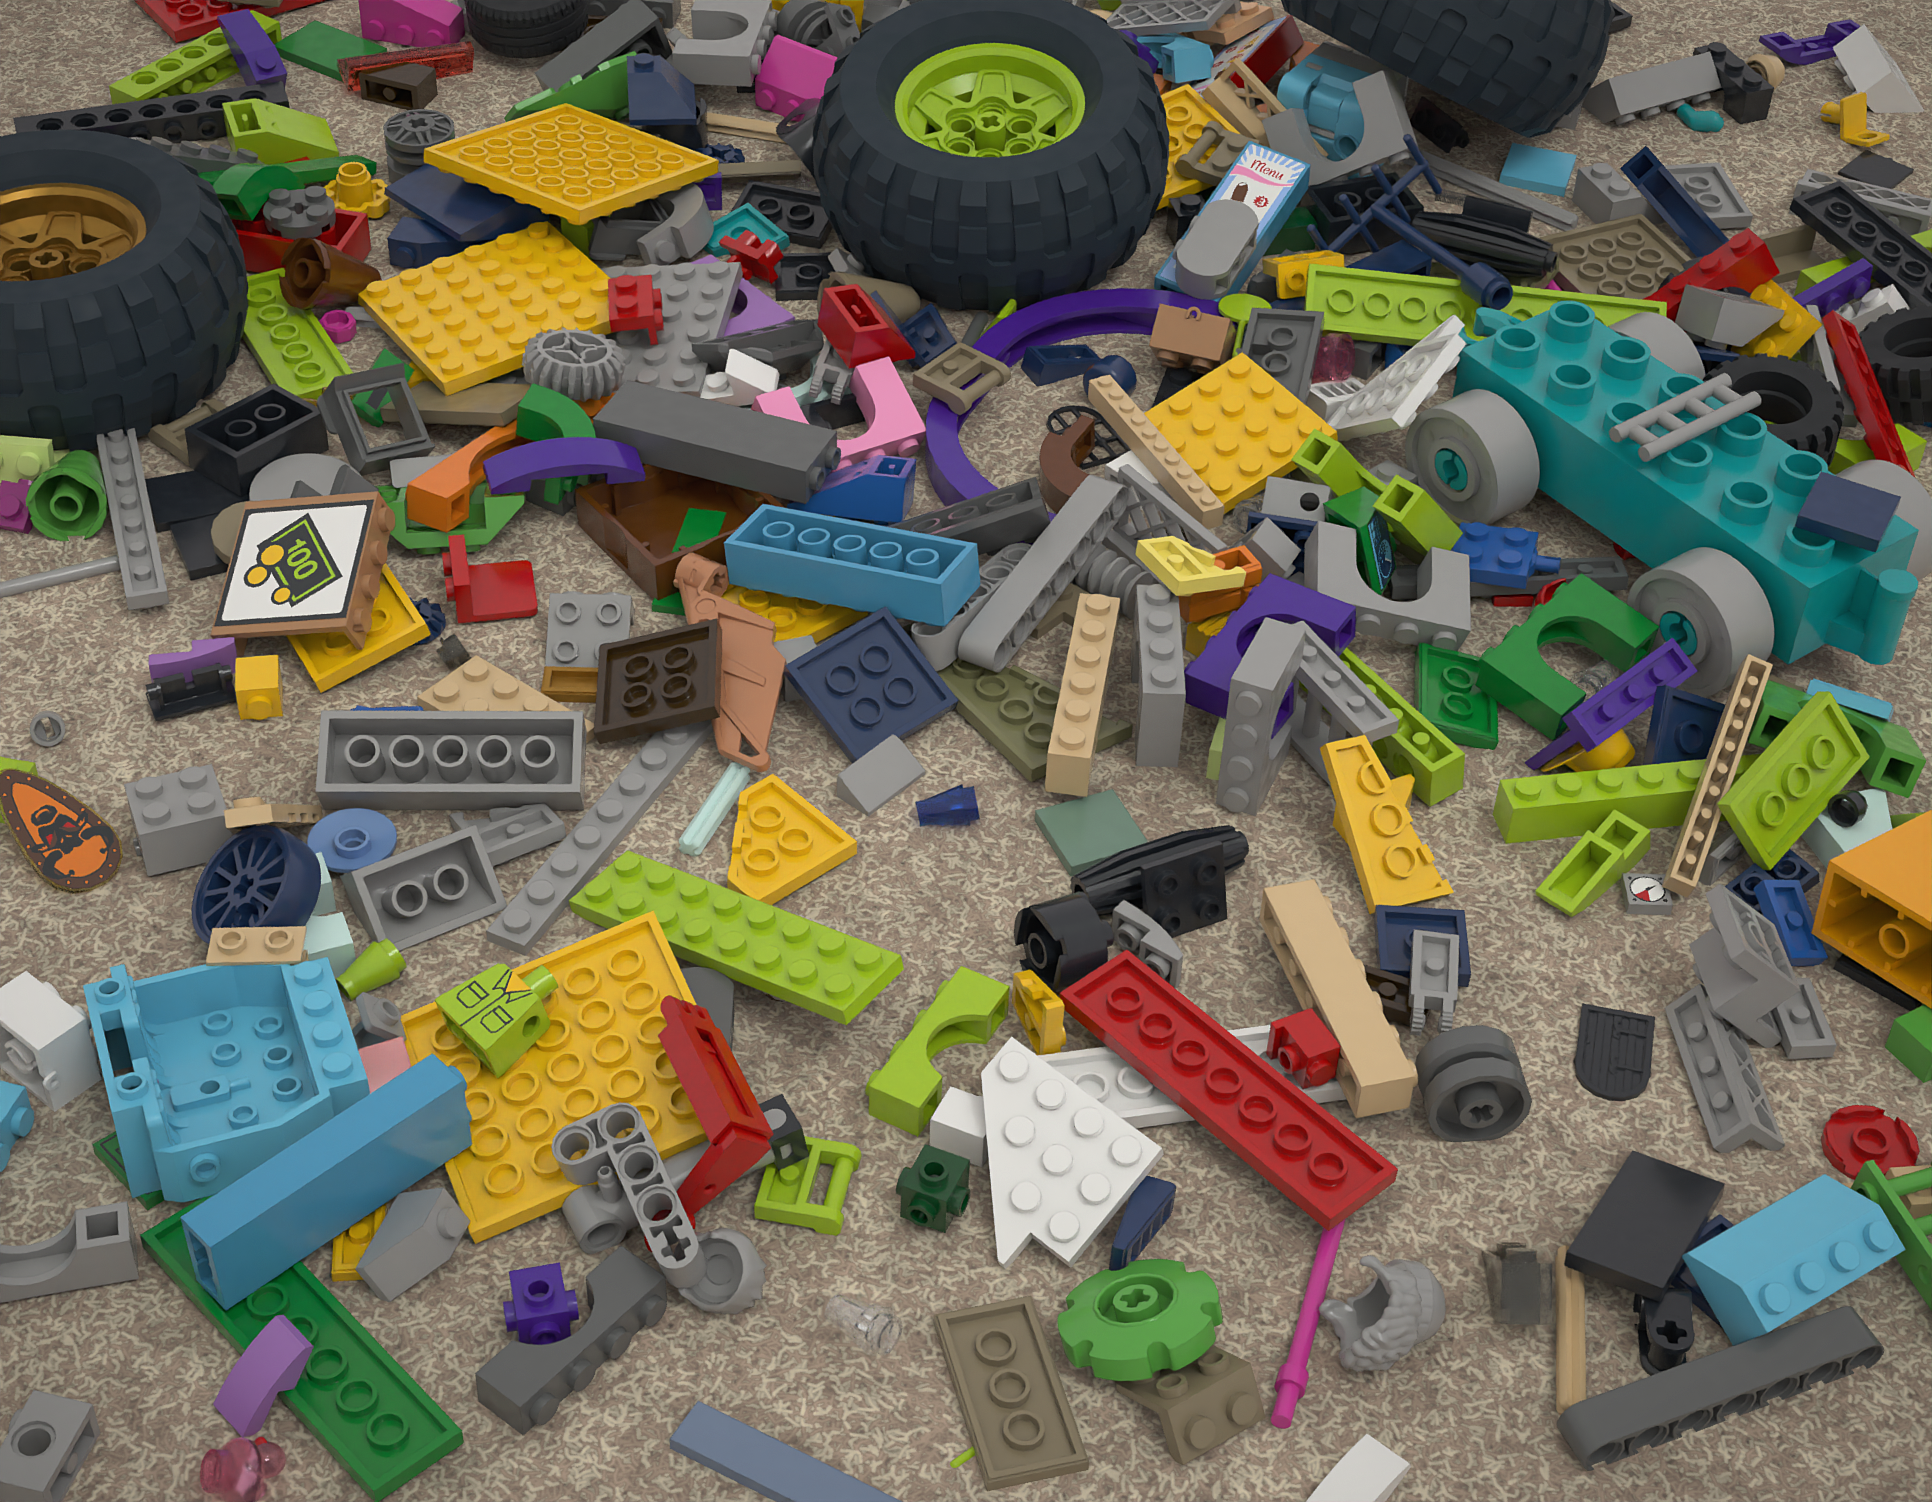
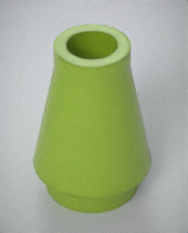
M385 938L379 943L372 941L345 972L335 980L339 990L350 1001H353L362 992L367 993L399 979L400 972L406 969L407 965L395 945Z

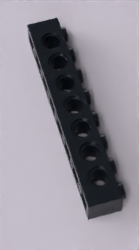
M280 81L16 117L13 120L16 133L42 130H82L115 134L127 138L140 137L145 140H151L152 137H161L177 144L181 143V141L192 142L227 137L222 103L256 98L290 108L283 82Z

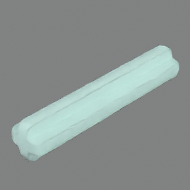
M732 762L679 838V850L681 853L694 857L701 854L739 797L740 792L743 791L749 782L750 775L748 773L750 768L737 762Z

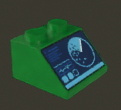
M1363 486L1323 503L1327 523L1356 529V565L1358 572L1366 585L1375 593L1381 595L1397 568L1394 557L1397 547L1394 537L1389 532L1387 521L1373 507L1380 496Z

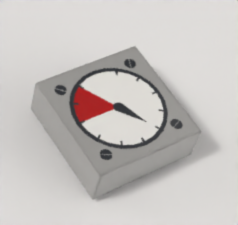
M1622 873L1620 886L1626 913L1671 915L1673 903L1670 891L1661 887L1666 874Z

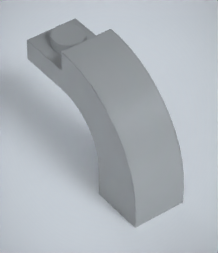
M694 183L684 185L680 190L659 194V197H657L669 218L636 240L645 265H669L681 256L690 259L710 240L714 231L713 220L702 190Z

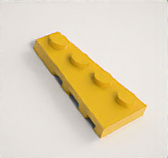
M1357 736L1326 743L1321 746V755L1369 914H1374L1376 905L1407 906L1454 893L1447 879L1442 880L1432 862L1435 858L1428 845H1422L1410 824L1413 819L1405 805L1401 807L1390 788L1392 782L1366 736Z

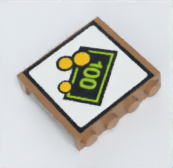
M378 491L246 502L210 636L213 639L234 637L238 657L244 656L248 638L326 632L344 631L357 650L363 649L366 634L370 631L372 625L371 613L374 600L378 597L380 591L379 579L382 566L386 563L388 557L387 545L390 532L395 527L393 510L389 508Z

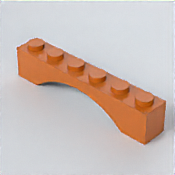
M517 418L504 427H493L407 484L405 493L407 519L445 533L449 532L469 518L470 496L475 488L486 479L483 461L506 450L537 441L516 435Z

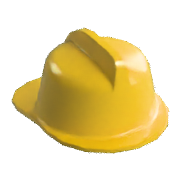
M1621 728L1588 753L1581 743L1578 742L1544 765L1541 771H1549L1563 764L1575 772L1625 767L1634 758L1635 749L1623 728Z

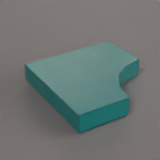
M746 203L713 222V234L702 249L714 257L730 255L727 249L720 246L719 241L725 235L736 240L745 230L753 232L762 244L767 239L776 242L780 250L790 246V241L786 233L751 204Z

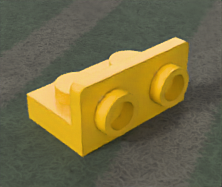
M1330 250L1262 259L1263 273L1276 277L1278 298L1305 296L1309 264L1344 267V255Z

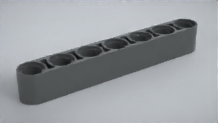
M1840 1307L1582 1400L1570 1406L1559 1416L1557 1428L1587 1471L1594 1470L1592 1465L1605 1461L1608 1465L1638 1454L1639 1452L1636 1449L1649 1444L1651 1448L1681 1438L1683 1437L1681 1432L1691 1428L1697 1432L1726 1421L1724 1416L1737 1412L1741 1416L1768 1406L1767 1400L1778 1396L1782 1400L1811 1390L1810 1385L1822 1381L1824 1384L1852 1375L1854 1374L1852 1369L1863 1365L1866 1369L1871 1368L1881 1359L1885 1348L1853 1307Z

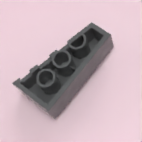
M629 0L602 22L596 24L593 29L576 42L571 43L551 61L546 62L535 72V75L543 91L554 88L555 92H558L559 87L570 81V78L580 74L584 80L592 73L598 71V65L635 51L636 54L647 53L652 56H661L666 60L673 51L659 18L641 0Z

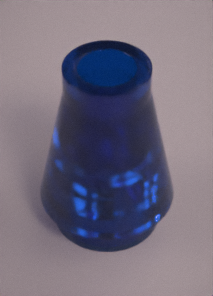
M960 784L927 799L915 801L920 827L927 825L970 826V821L980 820L974 786L963 788V785Z

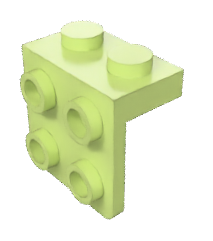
M0 435V484L2 480L18 483L19 479L34 481L37 476L67 455L70 450H53L52 439Z

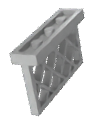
M1121 0L1122 4L1106 20L1107 25L1118 31L1127 30L1137 36L1209 30L1223 14L1237 13L1242 7L1240 0Z
M1807 169L1802 180L1799 179L1793 198L1840 180L1910 236L1927 231L1932 219V199L1810 169Z
M1129 464L1119 467L1118 483L1129 487V501L1125 512L1114 525V530L1107 534L1102 544L1116 552L1117 557L1123 556L1128 559L1129 565L1136 564L1141 568V572L1147 571L1153 575L1152 585L1165 584L1135 555L1138 540L1153 538L1150 532L1153 533L1155 538L1167 537L1164 529L1166 526L1170 536L1185 541L1179 527L1180 525L1183 527L1188 542L1192 547L1206 551L1204 548L1206 546L1212 551V554L1227 550V545L1133 467ZM1131 485L1134 487L1140 502H1137ZM1155 505L1158 507V509H1159V511H1160V513H1161V516H1162L1163 521H1164L1163 523H1162L1161 520H1160V517H1159V515H1158V513H1157V510H1156V508H1155ZM1140 506H1142V509L1145 513L1150 528L1147 527L1143 514L1140 510ZM1129 515L1132 520V522L1128 523Z

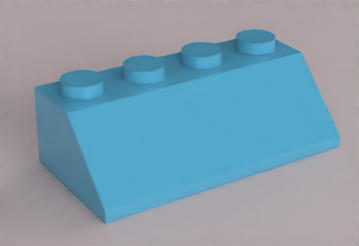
M1824 1174L1682 1255V1258L1730 1342L1735 1346L1772 1331L1906 1249L1880 1205Z

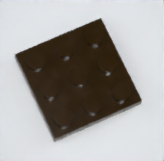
M718 619L600 645L594 735L599 744L720 718L722 628Z

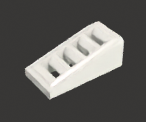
M1355 378L1311 384L1307 407L1327 423L1338 407L1365 385Z

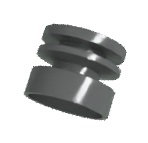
M790 0L784 5L777 16V30L774 31V37L781 35L814 49L817 48L833 34L824 9L828 2L825 0Z
M416 109L397 113L386 121L383 130L386 153L388 154L389 181L394 183L427 164L424 162L425 148L455 139L454 122L448 115L435 110Z

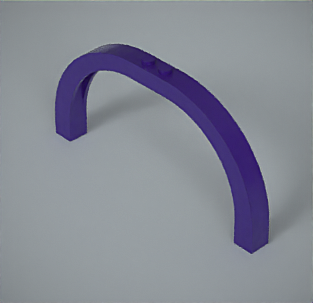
M1137 288L1090 290L1057 296L1018 310L988 329L975 342L972 348L1004 363L1010 368L1024 357L1026 347L1052 345L1064 340L1098 334L1152 335L1159 304L1183 309L1197 307L1202 313L1220 317L1224 316L1218 310L1219 302L1199 299L1178 292ZM1192 311V315L1195 316L1194 318L1197 317L1196 311ZM1232 321L1237 331L1239 323ZM978 374L976 377H974L966 384L961 386L960 389L965 390L970 385L975 383L977 380L985 376V374ZM988 392L972 402L971 408L961 415L955 414L950 409L948 403L936 397H933L930 402L926 417L925 463L934 491L945 507L998 489L972 466L964 454L958 438L964 422ZM1048 512L1052 521L1057 514Z

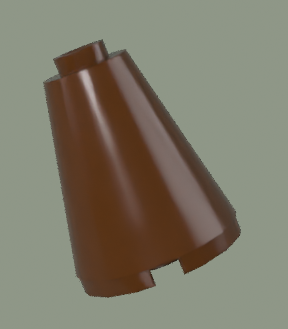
M312 237L297 238L288 246L281 261V265H286L285 277L279 276V285L284 299L290 306L302 310L357 304L358 294L367 289L368 284L374 281H382L380 273L375 267Z

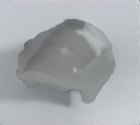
M718 1228L706 1233L695 1232L706 1256L707 1270L702 1280L696 1285L688 1288H678L680 1295L698 1306L700 1310L716 1314H738L743 1309L754 1307L755 1300L763 1298V1284L766 1282L764 1269L767 1265L759 1257L751 1239L744 1233L728 1228ZM680 1243L677 1244L674 1250V1256L677 1261L686 1257Z

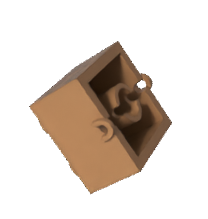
M1159 304L1149 347L1157 360L1162 361L1161 366L1163 368H1183L1185 366L1197 369L1196 372L1208 374L1233 358L1232 353L1237 331L1229 318L1202 313L1197 307L1183 309ZM1192 311L1197 312L1196 318H1194L1195 316L1192 315Z

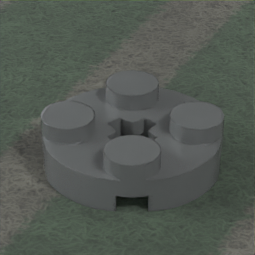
M311 186L307 189L290 191L282 188L275 189L269 193V201L265 203L263 208L267 230L273 233L272 228L281 231V237L296 240L301 237L313 238L322 234V227L330 224V228H332L336 222L334 201L327 196L326 189L321 186Z

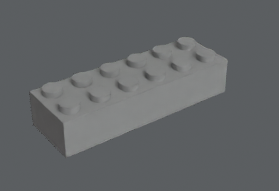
M321 710L315 792L323 810H344L350 808L370 810H490L504 807L519 808L524 805L545 803L551 810H584L587 736L583 711Z

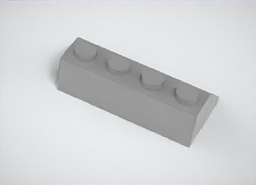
M1706 52L1609 78L1590 88L1583 100L1582 106L1604 124L1615 121L1616 125L1619 126L1634 121V115L1641 114L1642 119L1661 113L1660 108L1666 107L1667 112L1677 110L1681 105L1685 104V101L1691 100L1692 105L1711 99L1710 93L1722 87L1711 53Z

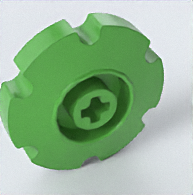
M1168 1259L1131 1261L1127 1267L1121 1270L1111 1271L1105 1269L1094 1274L1069 1293L1066 1297L1068 1310L1060 1313L1057 1318L1062 1346L1068 1360L1077 1368L1091 1366L1095 1377L1113 1381L1150 1379L1153 1377V1373L1158 1370L1168 1368L1176 1371L1202 1356L1216 1341L1214 1327L1223 1323L1219 1294L1213 1280L1204 1271L1186 1272L1184 1262Z

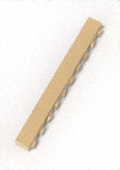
M1111 375L1089 380L1088 400L1176 503L1205 528L1211 529L1221 526L1224 515V505Z
M1750 654L1739 665L1661 886L1684 897H1688L1696 888L1722 813L1717 803L1730 790L1773 664Z

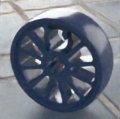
M267 824L253 825L237 832L214 853L196 885L192 900V923L197 935L209 946L212 928L305 926L315 908L321 887V868L316 854L302 840L275 826Z

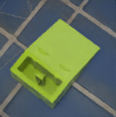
M256 98L222 103L227 139L233 152H237L239 148L253 151L258 154V160L268 165L284 163L306 156L310 160L339 157V151L328 123L324 118Z

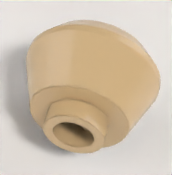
M1754 54L1746 61V64L1772 85L1774 90L1782 83L1785 76V68L1776 56Z

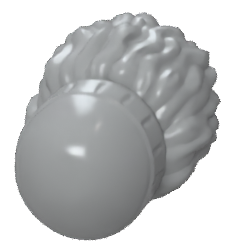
M1367 1255L1360 1259V1264L1370 1267L1376 1272L1377 1277L1358 1296L1349 1297L1347 1304L1340 1300L1328 1299L1322 1302L1319 1307L1320 1314L1333 1325L1336 1335L1341 1339V1351L1338 1355L1341 1365L1346 1369L1352 1368L1358 1372L1364 1370H1389L1396 1361L1407 1355L1413 1346L1430 1339L1437 1333L1444 1321L1446 1312L1444 1291L1429 1268L1420 1262L1403 1259L1392 1260L1384 1266L1376 1257Z

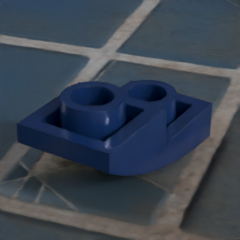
M1789 849L1771 870H1763L1754 863L1728 883L1725 888L1763 915L1753 889L1762 880H1799L1803 892L1806 893L1820 882L1819 872Z

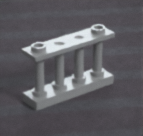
M1304 621L1291 624L1305 628L1306 636L1302 662L1291 681L1294 683V713L1287 720L1286 724L1293 725L1290 743L1330 785L1320 751L1321 746L1326 743L1344 740L1346 731H1348L1352 737L1365 735L1372 747L1373 741L1397 733L1399 719ZM1299 681L1308 689L1306 703L1298 695ZM1323 706L1332 714L1330 728L1321 720Z

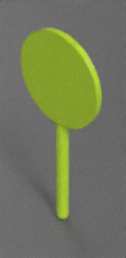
M1231 294L1219 301V312L1225 318L1239 323L1232 353L1233 358L1238 355L1236 349L1241 348L1245 325L1249 322L1251 309H1272L1266 300L1258 296Z

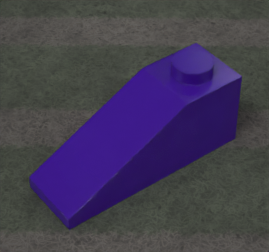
M249 9L217 16V21L246 86L282 81L285 88L288 73L280 55Z

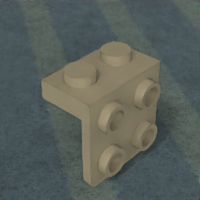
M1214 1345L1198 1359L1176 1371L1167 1368L1154 1372L1153 1377L1150 1379L1115 1381L1117 1391L1120 1394L1159 1414L1170 1455L1181 1465H1185L1266 1418L1251 1363Z

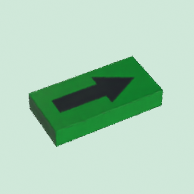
M384 348L379 352L369 370L404 362ZM404 363L405 378L408 382L415 370ZM387 387L354 394L351 401L359 417L372 426L379 428L384 423L380 408L391 402L392 399Z

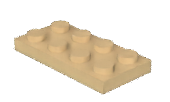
M477 655L417 696L418 706H421L425 711H572ZM585 719L587 730L586 743H588L595 737L594 723Z

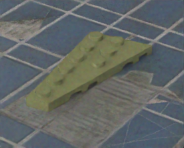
M913 623L902 627L911 640V626ZM959 657L946 668L936 671L959 700L955 709L1030 782L1046 776L1048 748L1061 688L1016 665H1013L1010 669L1005 667L1001 672L997 673L963 661ZM1102 716L1095 753L1131 738L1133 724L1123 719L1114 722Z

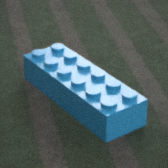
M762 504L724 542L729 584L746 587L754 591L763 590L778 593L784 597L813 600L824 605L833 604L848 607L859 612L868 611L875 613L886 606L895 619L903 618L923 622L929 626L945 627L980 587L977 543Z

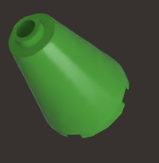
M84 450L71 451L37 476L31 483L26 497V507L28 506L33 525L44 535L58 541H69L68 536H85L84 539L92 537L102 527L108 512V502L101 465L92 453Z

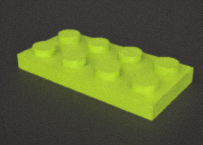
M1817 691L1721 798L1717 805L1752 861L1763 870H1771L1827 807L1829 800L1841 791L1870 756L1831 692Z

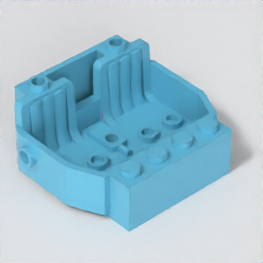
M328 957L304 961L292 966L290 964L206 966L204 964L133 981L131 975L128 976L125 964L110 967L112 978L83 985L132 1198L157 1190H162L164 1200L183 1203L215 1195L370 1094L365 1069ZM129 1067L134 1069V1072L122 1076H114V1071Z

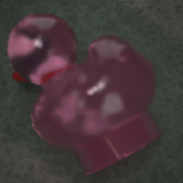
M244 1437L231 1439L220 1449H210L204 1455L200 1467L201 1486L206 1493L218 1494L225 1502H257L264 1497L267 1491V1484L263 1478L267 1479L277 1476L285 1467L286 1455L277 1443L267 1442L264 1437H258L255 1441Z

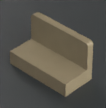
M1809 225L1758 236L1766 243L1780 271L1778 275L1772 278L1776 284L1797 280L1801 270L1826 263L1824 259L1812 250L1816 231Z

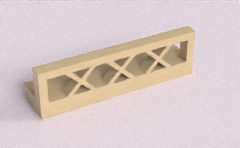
M1239 57L1201 93L1205 100L1240 134L1259 140L1260 145L1270 148L1262 120L1287 109ZM1234 71L1244 80L1245 89L1238 88L1229 79ZM1254 98L1262 99L1266 103L1267 113L1260 112L1256 108ZM1313 138L1319 152L1327 157L1329 154Z

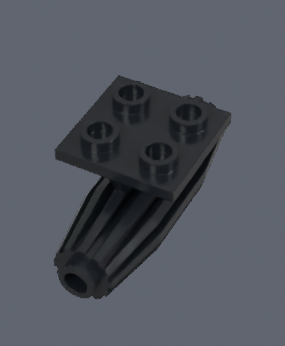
M1466 196L1462 214L1418 211L1412 222V227L1467 265L1471 266L1482 262L1501 275L1544 278L1547 272L1552 273L1554 271L1558 258V253L1553 251V244L1529 234L1533 211Z
M1230 825L1181 831L1108 856L1073 875L1070 880V889L1072 893L1084 892L1098 916L1113 914V910L1125 900L1138 909H1143L1145 914L1157 922L1173 938L1227 920L1225 875L1244 865V858L1249 853V845L1245 835L1241 831H1236Z

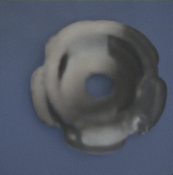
M455 633L445 640L440 638L443 646L436 651L449 670L456 666L460 667L471 659Z

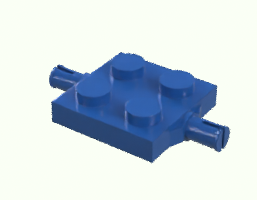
M1461 522L1459 529L1463 534L1450 550L1469 555L1470 582L1526 589L1528 578L1535 570L1559 574L1561 557L1538 555L1539 532L1526 531L1518 527L1502 528L1487 526L1480 522Z

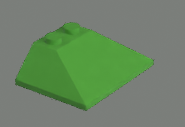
M484 480L475 488L470 496L469 518L445 533L407 519V501L405 499L407 487L393 488L392 485L375 486L379 489L378 492L395 515V527L390 534L407 549L417 548L418 554L441 552V547H449L448 536L463 534L466 552L478 551L481 549L480 545L488 544L525 502V492L491 495L487 480Z

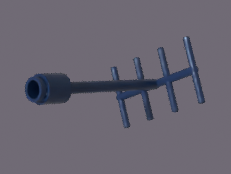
M1410 134L1404 135L1403 141L1415 159L1416 164L1392 187L1379 165H1372L1371 171L1385 193L1361 216L1358 215L1347 195H1340L1339 201L1353 223L1329 246H1327L1313 224L1307 226L1308 233L1320 251L1330 250L1337 253L1359 232L1371 252L1375 253L1379 251V247L1365 226L1375 217L1461 278L1460 287L1462 292L1482 307L1501 310L1512 299L1513 288L1506 277L1482 262L1471 266L1467 265L1408 224L1411 218L1397 196L1412 181L1423 173L1436 195L1442 193V188L1428 166V161L1424 159ZM1390 202L1399 217L1385 208Z

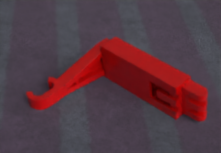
M668 995L663 998L660 1005V1010L668 1025L658 1034V1037L711 1143L676 1191L692 1228L695 1229L694 1214L755 1165L771 1149L768 1140L774 1133L720 1028L715 1027L707 1009L684 1000L680 1001L678 998ZM661 1210L651 1220H664L672 1210ZM644 1235L645 1245L650 1252H652L648 1244V1241Z

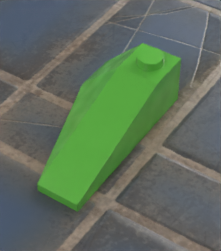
M633 51L606 61L597 66L598 71L592 73L584 80L580 74L576 75L559 87L558 92H555L554 88H549L515 104L504 119L508 122L564 103L608 119L616 117L617 121L629 118L627 56H635L637 54Z

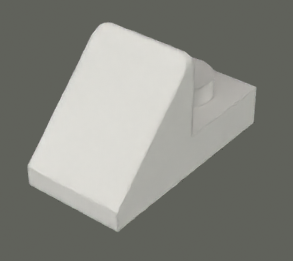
M730 349L725 372L706 375L700 398L733 406L753 404L755 396L777 390L780 375L777 369L735 349Z

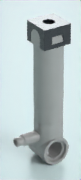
M783 1094L759 1104L774 1133L768 1140L771 1149L739 1178L773 1162L779 1171L809 1157L802 1126ZM709 1140L662 1160L676 1191L711 1145ZM610 1166L599 1168L597 1172L599 1185H586L576 1189L565 1199L562 1205V1212L583 1252L590 1255L618 1245L623 1240L626 1231L640 1225L621 1181H618L617 1175ZM642 1169L635 1174L633 1179H643L653 1169Z

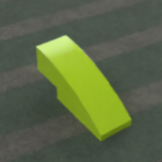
M1614 809L1594 833L1588 830L1535 890L1536 895L1570 917L1577 915L1619 881L1622 873H1628L1651 849L1650 830Z

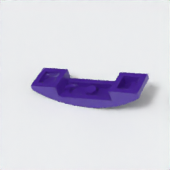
M1848 19L1828 23L1824 35L1795 40L1784 32L1761 35L1759 42L1791 63L1809 65L1836 57L1837 55L1833 47L1861 26Z
M567 437L532 442L506 450L483 461V470L491 495L530 491L531 480L603 473L606 483L614 484L645 481L646 476L636 448L621 442L592 437Z

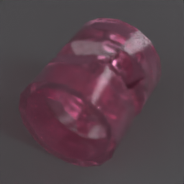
M1329 333L1325 337L1321 336L1312 379H1319L1321 377L1324 380L1343 381L1351 376L1355 364V346L1349 334Z

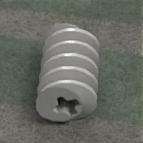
M1100 544L1071 583L1077 584L1079 588L1086 592L1089 591L1092 595L1102 594L1108 597L1120 598V613H1124L1127 618L1133 620L1137 584L1152 585L1153 575L1147 571L1141 572V568L1136 564L1129 565L1128 559L1123 556L1117 557L1116 552L1111 549L1106 550L1105 546Z

